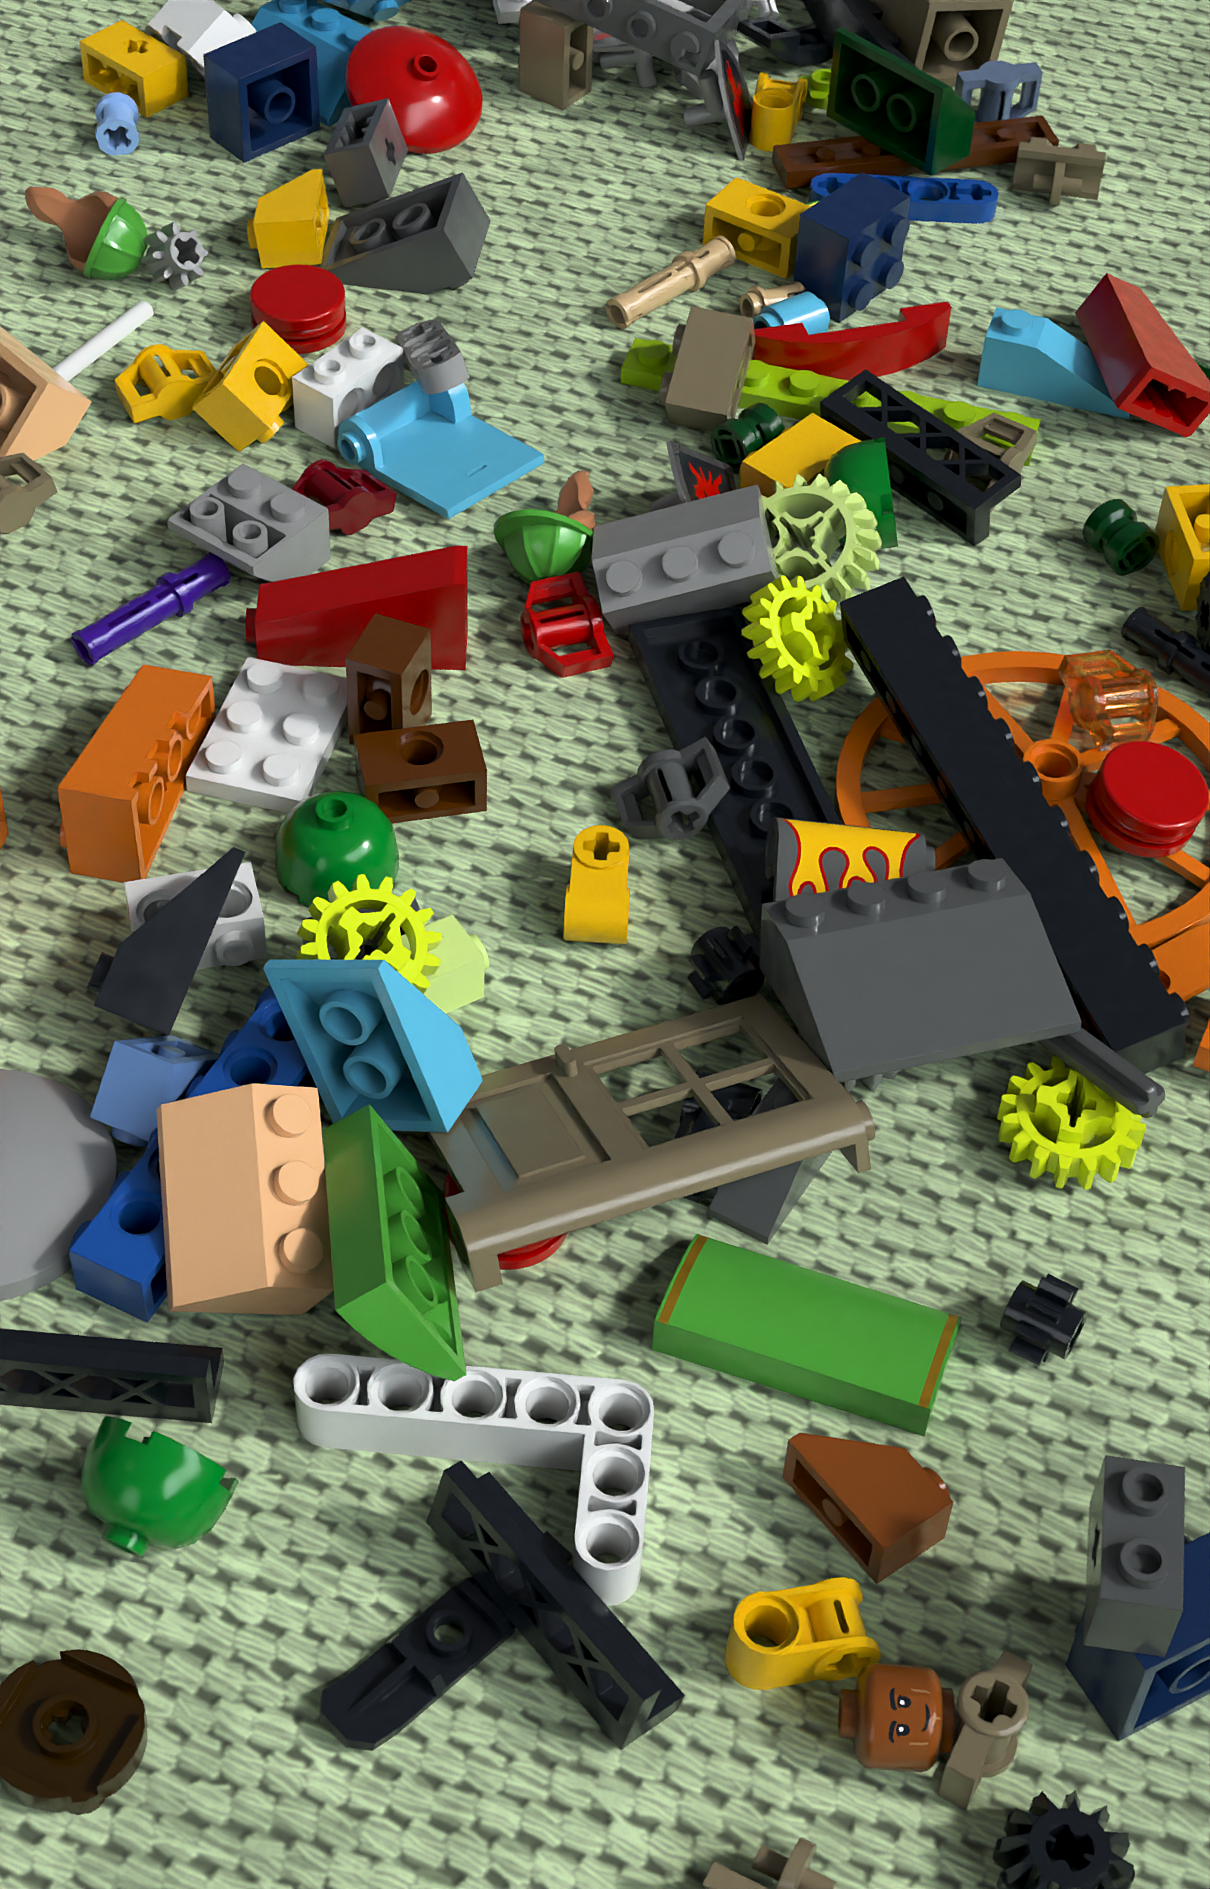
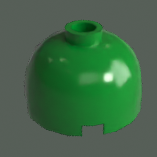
M885 438L860 441L843 447L831 456L824 467L823 477L827 478L830 487L841 480L842 483L847 485L850 494L857 492L863 497L867 506L866 509L873 512L877 521L874 531H877L881 538V549L898 547ZM846 535L839 540L844 545L846 542Z
M339 790L321 792L301 800L284 818L276 837L275 862L278 882L285 891L287 887L290 892L298 895L299 903L308 908L316 896L329 902L328 891L332 883L336 881L342 883L348 892H351L353 883L360 874H365L370 889H378L385 877L392 878L394 885L399 870V852L391 821L373 801L357 793Z
M110 1416L104 1417L88 1447L81 1468V1492L87 1508L103 1523L108 1525L102 1539L129 1554L143 1558L148 1546L175 1550L194 1544L211 1531L225 1511L239 1483L236 1478H223L227 1471L225 1468L165 1435L152 1431L150 1437H143L142 1441L139 1442L126 1437L132 1422Z

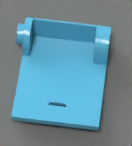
M415 381L342 421L338 429V449L342 457L349 464L358 465L375 478L447 519L452 518L545 463L543 453L471 415L470 398L464 383L441 393L427 395L423 392L418 382Z

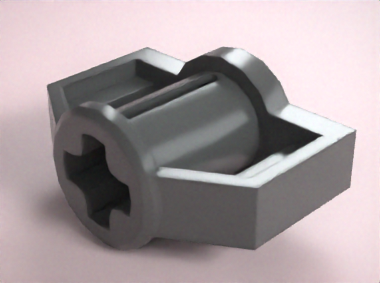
M704 737L680 751L672 749L661 750L649 755L639 765L636 775L611 788L623 825L633 838L682 840L694 836L703 829L708 821L709 814L727 793L730 786L716 750L708 739ZM700 769L706 786L695 797L690 779L692 772ZM648 796H651L657 812L655 820L645 821L638 803ZM680 810L688 816V825L684 824Z

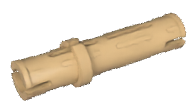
M717 236L693 252L684 251L674 257L670 266L641 281L631 289L609 299L606 302L608 304L606 306V313L610 322L623 330L688 290L690 292L699 290L704 287L709 277L735 263L733 261L736 259L735 249L727 238Z

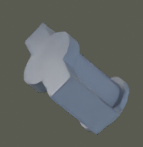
M989 61L981 65L980 69L957 72L955 92L971 107L973 89L981 88L974 123L996 121L998 118H1001L1000 120L1023 118L1037 109L1043 71L1036 62L1014 65L1005 61ZM1019 83H1022L1020 100L1011 107L1014 89L1019 86Z

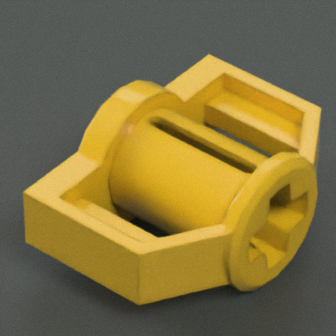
M150 345L142 349L135 357L133 363L114 379L117 397L134 424L159 415L164 419L174 420L188 416L194 411L192 409L193 405L215 374L216 369L202 350H172L167 345ZM154 356H158L163 363L161 367H159ZM180 370H193L197 378L191 379L183 375ZM140 383L147 386L151 393L140 396L134 386Z

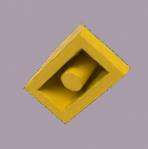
M312 169L258 198L255 216L247 220V235L250 248L258 249L262 268H276L294 264H321L330 214L322 169Z

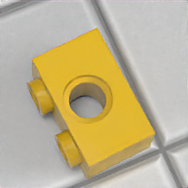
M735 177L705 204L702 245H706V243L717 236H723L730 241L735 249L736 259L787 279L795 270L800 214L812 206Z
M263 321L231 348L192 409L237 451H242L256 439L261 444H264L282 426L284 420L279 416L280 412L286 411L294 404L292 377L309 366V364Z
M1210 484L1166 486L1155 528V533L1159 536L1160 540L1158 552L1181 611L1197 610L1196 598L1200 595V583L1210 571Z

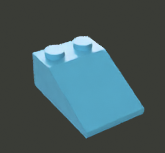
M269 960L263 967L333 1124L370 1104L391 1130L448 1132L483 1079L462 1028L385 960Z

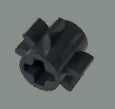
M734 926L731 930L727 927H716L698 938L691 949V957L688 960L695 970L688 975L687 979L703 1000L712 996L716 1003L720 1005L724 1002L727 1004L755 996L759 992L765 981V976L759 968V940L752 932L744 935L738 926Z
M1050 1274L1046 1278L1042 1276L1037 1287L1022 1280L1013 1292L1000 1322V1328L1016 1335L1011 1343L1009 1352L1037 1366H1040L1042 1361L1046 1362L1050 1353L1065 1360L1074 1348L1088 1316L1087 1311L1072 1304L1079 1288Z

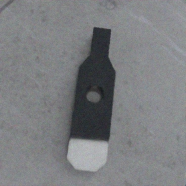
M546 1531L544 1535L569 1562L572 1559V1554ZM473 1577L463 1578L398 1634L388 1640L385 1645L360 1666L322 1690L319 1720L345 1747L373 1751L400 1733L514 1634L516 1627ZM455 1624L463 1630L464 1635L456 1643L445 1644L440 1642L434 1633L441 1625Z

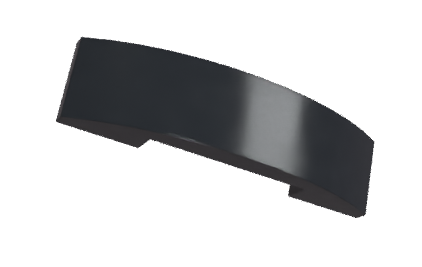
M770 16L741 20L736 28L744 38L793 64H822L832 59L833 50L818 31L815 24L789 28Z

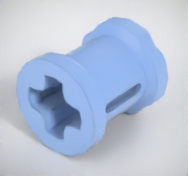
M118 92L104 95L97 102L95 108L96 120L98 122L95 135L99 148L108 155L130 154L137 148L139 143V133L136 130L139 118L138 106L126 94Z

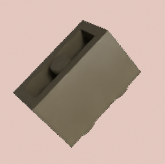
M534 0L521 7L519 16V91L563 111L591 92L593 27Z
M691 306L686 325L679 323L675 331L672 354L677 356L673 373L666 371L660 386L659 403L665 404L670 424L712 432L716 425L727 419L735 418L756 342L753 318Z

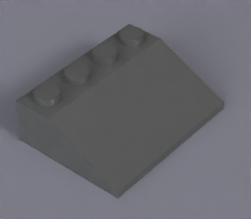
M1003 858L994 860L982 859L968 865L937 871H919L910 876L874 883L862 882L848 888L811 895L799 894L789 899L762 904L759 968L812 1052L839 1082L1080 1032L1082 1021L1031 894Z

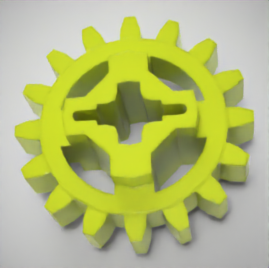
M784 575L750 595L752 604L745 607L742 614L752 623L741 629L743 636L753 640L754 647L747 654L752 659L760 658L763 666L760 669L759 675L762 679L772 675L776 679L775 690L778 694L791 689L795 702H800L807 697L812 702H815L847 682L844 673L852 670L854 663L845 655L850 650L844 642L842 620H837L833 614L837 603L835 600L824 603L821 599V587L818 584L806 590L803 577L797 576L789 581Z
M360 874L355 879L351 892H348L342 883L336 881L332 883L328 891L329 902L317 896L312 901L308 912L315 920H303L297 932L298 936L311 943L300 946L296 954V960H331L327 948V936L330 937L328 943L337 951L338 960H355L361 951L359 947L366 943L368 939L373 940L376 934L382 931L384 934L377 944L379 946L378 949L373 951L370 956L365 955L362 960H385L424 994L431 985L424 975L434 974L441 963V959L427 952L439 945L442 935L439 932L425 931L424 926L434 913L431 908L415 912L410 906L416 895L415 890L410 888L400 897L392 894L393 883L390 877H385L378 889H370L365 874ZM356 909H373L380 912L360 913ZM400 927H402L408 938L410 951L402 945Z
M1052 1056L1049 1070L1044 1071L1039 1065L1031 1062L1027 1064L1024 1078L1013 1075L1009 1079L1006 1094L1002 1095L997 1119L1001 1121L998 1133L999 1141L1012 1143L1009 1159L1012 1162H1020L1025 1159L1030 1160L1032 1166L1029 1176L1036 1179L1045 1171L1053 1173L1055 1187L1058 1188L1064 1187L1068 1177H1077L1079 1184L1084 1190L1091 1189L1095 1174H1099L1104 1180L1112 1183L1116 1181L1119 1167L1130 1169L1133 1166L1137 1150L1140 1149L1146 1124L1140 1122L1142 1116L1130 1112L1076 1070L1065 1068L1063 1061L1057 1056ZM1070 1115L1073 1116L1072 1127L1069 1125Z

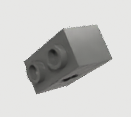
M389 98L344 108L323 156L344 208L359 204L368 207L386 200L391 195L408 148Z
M1108 1455L1104 1456L1089 1503L1084 1645L1165 1657L1183 1612L1185 1467Z

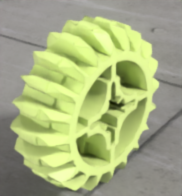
M820 473L810 486L807 485L805 478L799 474H796L793 487L785 489L782 483L775 480L773 486L775 494L769 498L761 494L770 540L772 542L777 534L780 537L778 544L773 549L778 577L785 575L789 581L797 576L803 577L804 580L811 579L804 581L806 590L818 584L821 587V599L824 603L835 600L838 603L854 596L852 592L854 588L870 590L871 581L866 572L879 570L880 561L874 552L881 549L882 542L879 533L874 531L877 526L875 516L872 511L866 509L867 506L863 497L857 492L850 494L847 485L842 483L841 480L830 487L827 478L823 477ZM846 535L844 549L832 566L830 564L831 555L840 546L839 540ZM793 540L802 548L806 547L809 551H814L817 559L813 558L807 550L804 552L801 548L796 547Z

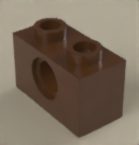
M375 613L345 658L350 745H354L355 734L425 726L432 715L431 629Z
M473 719L354 735L355 771L360 795L373 801L392 824L487 811V768Z

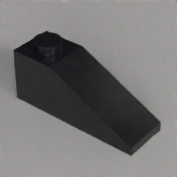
M233 847L121 942L114 957L104 952L101 953L87 986V989L99 993L94 1003L95 1007L169 1036L246 852Z

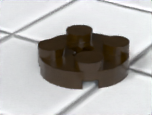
M74 1649L59 1651L61 1659L49 1660L37 1667L35 1661L32 1660L18 1667L0 1685V1784L10 1796L31 1808L45 1812L57 1813L67 1811L71 1814L83 1815L97 1810L107 1797L118 1792L136 1772L146 1750L148 1725L145 1705L139 1696L137 1685L130 1673L118 1662L103 1654L89 1650ZM73 1715L82 1717L81 1730L84 1735L74 1743L70 1742L67 1745L54 1744L53 1734L47 1730L53 1721L58 1724H66Z

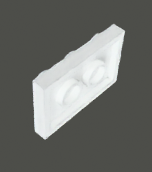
M247 657L185 775L187 791L289 813L301 800L312 796L348 720L346 678Z

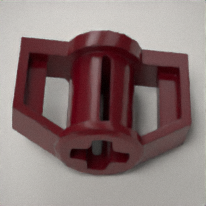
M319 459L311 463L292 487V490L328 508L329 531L339 529L346 535H353L367 527L373 518L392 513L397 498L396 492L366 470L337 468L327 459Z

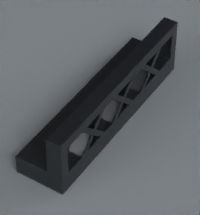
M866 369L820 402V417L860 441L885 438L891 488L973 546L989 537L990 510L1021 487L1020 473ZM864 392H867L881 401L882 407H858L852 401ZM887 422H911L920 428V433L897 434L887 427ZM949 448L959 455V460H935L926 454V449ZM989 475L997 482L984 492H981L966 481V476Z
M0 1328V1405L212 1423L224 1365L223 1348Z
M462 1460L445 1469L426 1523L616 1746L622 1750L676 1712L685 1694L494 1476L487 1472L477 1478Z

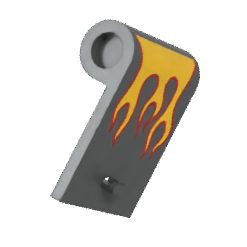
M774 817L770 823L766 839L765 875L767 880H774L773 902L789 899L799 894H817L848 888L862 882L874 883L910 876L919 871H934L935 850L933 847L926 846V839L923 833ZM768 982V998L779 999Z

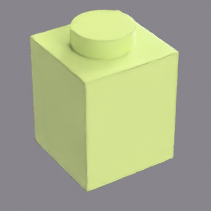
M453 914L425 925V931L441 933L442 940L435 949L427 952L441 959V963L434 974L424 975L431 984L424 995L445 1014L483 998L484 970L489 968V959L479 937L475 934L468 935ZM404 934L401 936L402 945L410 951L408 938Z

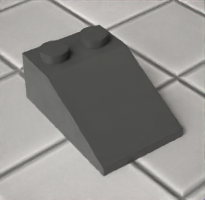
M462 172L337 217L323 250L322 262L317 267L333 273L343 285L419 293H432L446 287L456 289L473 278L491 220Z

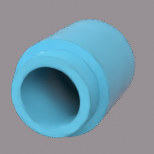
M806 291L763 307L759 315L753 318L754 329L803 323L810 335L827 332L830 315L825 303L813 293Z

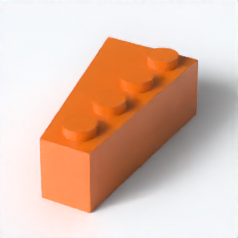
M143 664L130 684L125 687L119 700L57 787L62 815L59 839L61 847L67 848L71 873L122 883L146 879L186 787L185 775L216 718L212 676Z

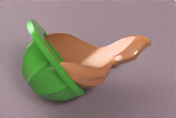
M30 186L26 189L25 201L31 213L37 219L45 223L57 225L61 229L69 261L72 266L83 272V276L89 279L94 277L101 280H116L126 277L138 268L141 258L144 257L148 247L145 240L147 230L141 216L127 203L126 198L122 196L117 198L108 192L95 191L79 200H72L55 188Z
M585 470L577 471L566 480L559 492L558 509L555 513L548 510H517L500 516L494 523L495 540L506 551L515 573L524 582L531 584L533 581L579 571L582 573L589 564L593 550V527L597 526L595 514L587 510L594 494L589 481V472Z

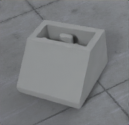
M241 464L167 519L168 529L249 574L271 582L313 574L331 559L328 508L245 464Z

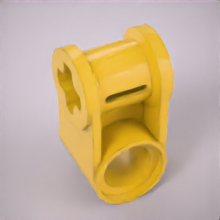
M760 72L755 94L753 95L749 136L750 143L759 150L773 152V145L791 144L797 123L801 121L804 111L807 79L799 78L796 83L770 79L768 73Z
M606 825L590 826L583 829L574 840L570 885L567 884L565 897L564 941L627 944L630 888H628L627 879L629 843L623 832L614 827Z
M830 1578L812 1585L775 1591H758L747 1595L737 1605L725 1648V1665L731 1677L740 1685L750 1689L768 1690L817 1680L836 1681L857 1677L865 1665L868 1663H878L881 1659L878 1643L873 1638L867 1636L859 1606L863 1601L860 1584L850 1578ZM753 1635L765 1636L772 1639L778 1646L762 1647L755 1644L748 1637Z

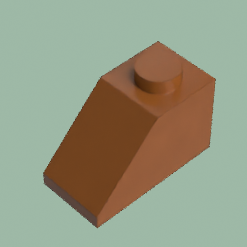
M801 1432L788 1440L782 1477L876 1585L945 1538L953 1506V1500L950 1498L947 1486L933 1469L929 1467L922 1468L905 1448Z

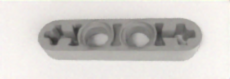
M439 320L422 321L405 328L395 336L398 346L403 348L404 362L425 394H437L450 390L462 384L470 377L459 347Z

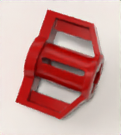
M580 571L531 582L526 604L520 615L522 638L528 654L561 678L611 667L614 655L604 633L602 614L596 599L589 595ZM571 597L573 602L570 605L534 612L531 609L532 605ZM586 642L588 647H591L588 650L562 656L552 651V649Z

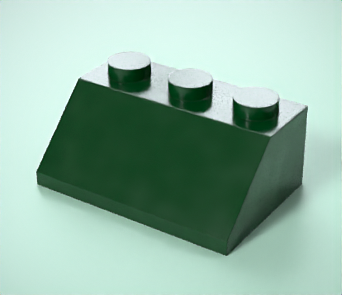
M843 27L835 30L827 117L930 176L970 155L976 113L949 85Z

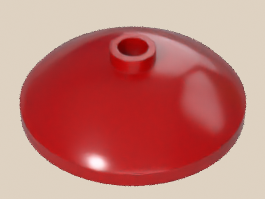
M387 26L376 29L360 39L348 58L345 68V87L351 105L356 106L389 98L408 151L435 154L452 149L468 139L477 126L483 106L479 81L472 67L462 54L442 38L414 27Z

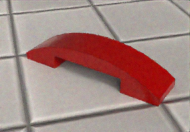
M948 301L905 307L899 310L898 322L810 335L803 323L754 329L756 342L751 360H759L769 365L798 371L809 370L818 375L848 381L865 369L877 377L892 374L924 362L946 347L952 307Z

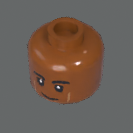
M868 1663L858 1674L855 1690H840L838 1737L853 1739L854 1753L858 1762L863 1767L879 1770L926 1772L934 1766L939 1753L950 1754L955 1724L954 1692L952 1688H941L939 1677L931 1668L917 1665Z

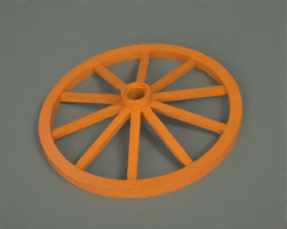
M1031 651L989 652L961 657L962 669L968 678L976 676L981 682L987 697L988 710L993 718L998 719L1001 717L1007 723L1014 739V751L1021 762L1028 760L1035 767L1042 784V795L1049 806L1056 804L1063 811L1069 824L1070 839L1078 852L1086 850L1091 855L1099 873V885L1108 898L1115 896L1121 902L1128 917L1129 932L1137 945L1145 943L1150 950H1153L1187 930L1209 923L1210 868L1180 850L1170 856L1155 859L1202 890L1171 912L1137 925L1079 809L1087 814L1085 805L1086 793L1093 778L1097 776V773L1091 772L1099 769L1105 756L1113 748L1123 743L1149 741L1160 744L1178 737L1201 760L1210 773V723L1188 704L1163 688L1127 671L1097 661L1070 655ZM1035 682L1065 686L1051 739L1033 742L983 684ZM1082 690L1125 704L1156 721L1154 724L1082 753L1074 746L1068 744ZM878 697L856 719L845 738L839 755L834 800L835 812L843 825L871 828L865 813L942 803L930 783L861 792L860 775L866 758L880 737L906 744ZM1208 789V790H1209V805H1208L1207 810L1210 811V789ZM960 832L935 849L934 871L948 868L970 851Z

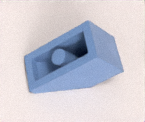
M173 1035L114 1041L90 1118L112 1126L110 1135L115 1139L127 1144L147 1147L152 1133L157 1128L156 1109L161 1104L183 1100L192 1081L199 1075L205 1076L218 1060L220 1054Z

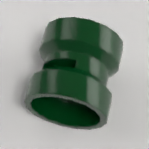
M755 403L742 410L738 415V419L730 418L714 427L710 438L712 450L718 461L732 466L733 473L739 474L742 461L751 452L758 451L778 437L785 428L775 410L767 404Z
M1112 499L1098 506L1089 515L1084 524L1082 534L1084 540L1095 551L1104 553L1105 562L1114 572L1120 576H1125L1143 569L1150 563L1158 551L1160 540L1159 536L1145 522H1137L1136 512L1122 499Z

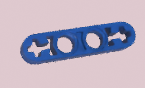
M823 173L815 176L810 184L808 203L822 200L859 174ZM869 175L911 196L908 213L910 221L980 224L991 221L995 217L999 193L997 188L988 182L972 179ZM920 198H928L935 201L922 200Z

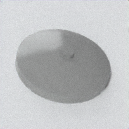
M0 1069V1301L13 1299L35 1291L72 1269L69 1246L74 1233L83 1222L87 1220L92 1221L108 1201L110 1190L119 1176L112 1137L105 1123L90 1118L93 1107L86 1100L68 1087L49 1078L28 1072Z

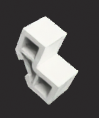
M168 0L144 30L148 35L185 55L186 61L204 78L203 54L257 32L242 15L235 13L232 17L225 9L216 4L214 0Z

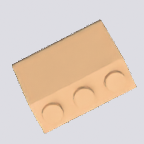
M0 326V457L24 452L34 461L67 444L92 401Z
M251 1083L161 1104L156 1109L168 1311L277 1315L305 1314L334 1290L318 1088Z

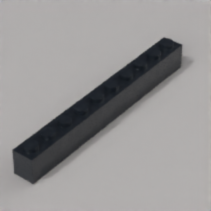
M901 577L841 601L840 611L844 642L976 860L1003 858L1031 894L1082 1021L1081 1027L1144 1074L1184 1058L1186 1030L1191 1027L1190 1015L1184 1001L1176 992L1168 994L1159 980L1160 971L1152 951L1145 943L1137 945L1129 932L1128 917L1121 902L1115 896L1108 898L1099 885L1100 878L1094 860L1086 850L1078 852L1070 839L1071 832L1063 811L1056 804L1049 806L1042 795V784L1035 767L1030 761L1021 762L1014 751V739L1007 723L1001 717L998 719L993 718L988 710V701L981 682L976 676L968 678L962 669L961 656L957 645L950 635L942 637L936 628L935 615L926 596L920 595L917 597L905 577Z

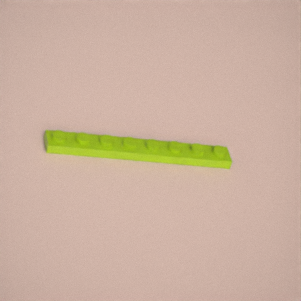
M635 338L621 367V383L660 391L664 373L666 371L673 373L677 356L672 354L673 345L659 340ZM750 360L738 407L746 409L760 402L767 404L779 416L803 420L811 413H814L820 417V402L846 384L848 380L818 375L809 370L798 371L769 365L759 360ZM899 391L956 431L963 426L967 427L992 413H996L1036 430L1038 437L1041 419L1023 416L1017 412H1002L972 406L963 401L952 402L922 396L913 391ZM864 392L852 401L858 407H882V402L867 392ZM887 422V427L897 434L920 433V428L911 422ZM990 434L980 437V439L1005 450L1015 446ZM1034 449L1024 462V466H1029Z

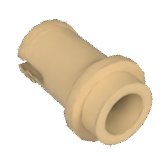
M792 282L788 285L769 289L753 286L749 288L747 293L742 294L740 298L741 316L754 318L759 315L763 307L792 297L794 293L803 292L805 288L800 282Z

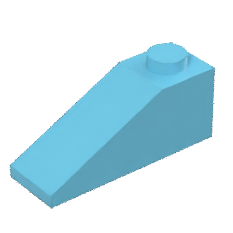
M996 307L985 335L977 386L1124 419L1130 418V413L1118 409L1114 404L1090 347L1048 318L1031 315L1019 309L1007 310Z

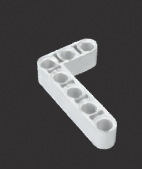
M320 1354L307 1359L298 1368L294 1377L297 1427L303 1438L313 1445L334 1449L581 1471L573 1568L607 1606L618 1605L628 1600L637 1590L641 1575L654 1421L653 1400L647 1390L637 1383L621 1379L466 1366V1376L456 1381H450L423 1372L397 1359L341 1354ZM323 1399L340 1400L333 1404L323 1405L316 1403ZM397 1405H406L413 1407L406 1411H395L389 1409ZM475 1411L485 1414L481 1417L470 1418L462 1415L467 1412ZM551 1418L558 1422L554 1424H541L535 1420ZM621 1424L631 1429L617 1431L610 1429L609 1426ZM617 1488L624 1490L626 1494L610 1496L602 1493L601 1490ZM609 1553L618 1556L622 1560L617 1563L606 1564L598 1562L593 1557Z

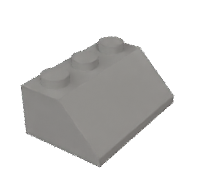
M758 484L593 527L592 563L602 613L616 634L629 632V624L716 610L751 601L750 595L779 578Z

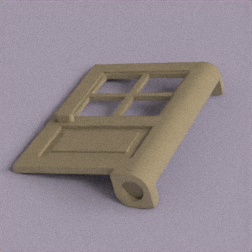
M762 994L570 1050L564 1044L554 1047L555 1054L482 1075V1083L448 1132H426L460 1191L459 1194L444 1199L454 1245L462 1268L475 1292L503 1284L497 1254L840 1149L844 1157L858 1173L871 1170L868 1141L875 1138L873 1118L865 1102L862 1100L855 1102L850 1093ZM741 1032L762 1056L763 1060L699 1078L678 1050ZM662 1056L681 1080L682 1084L617 1103L597 1074ZM775 1072L799 1102L733 1121L711 1091ZM694 1097L716 1127L649 1147L627 1116Z

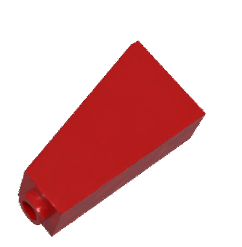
M1106 273L1077 309L1075 315L1114 404L1120 410L1184 437H1190L1210 414L1209 379L1142 289Z
M451 546L259 584L257 608L246 609V642L256 643L257 659L289 666L346 667L345 658L376 613L431 629V670H466L468 546Z

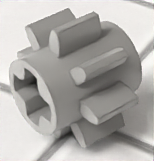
M172 222L163 226L161 232L156 231L145 237L150 247L146 252V256L141 258V262L146 263L148 270L153 275L152 281L154 283L161 280H169L172 290H177L187 286L188 280L193 281L203 277L204 272L199 266L208 252L203 249L200 240L196 237L197 231L195 229L189 232H180L177 222Z

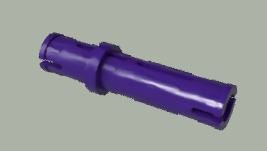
M209 552L203 558L176 574L172 572L164 573L157 578L156 586L129 602L120 605L85 628L71 634L73 636L71 637V642L76 653L88 665L93 666L98 660L133 639L140 637L143 633L173 615L177 617L185 616L192 611L193 603L230 583L229 569L222 558Z

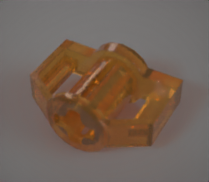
M1111 649L1065 655L1057 671L1069 693L1068 702L1071 716L1079 728L1083 730L1088 729L1099 752L1112 750L1118 745L1127 742L1148 741L1154 731L1159 702L1158 687L1151 673L1144 668L1137 669ZM1110 674L1114 678L1097 680L1093 676ZM1135 717V719L1141 722L1112 725L1110 720Z

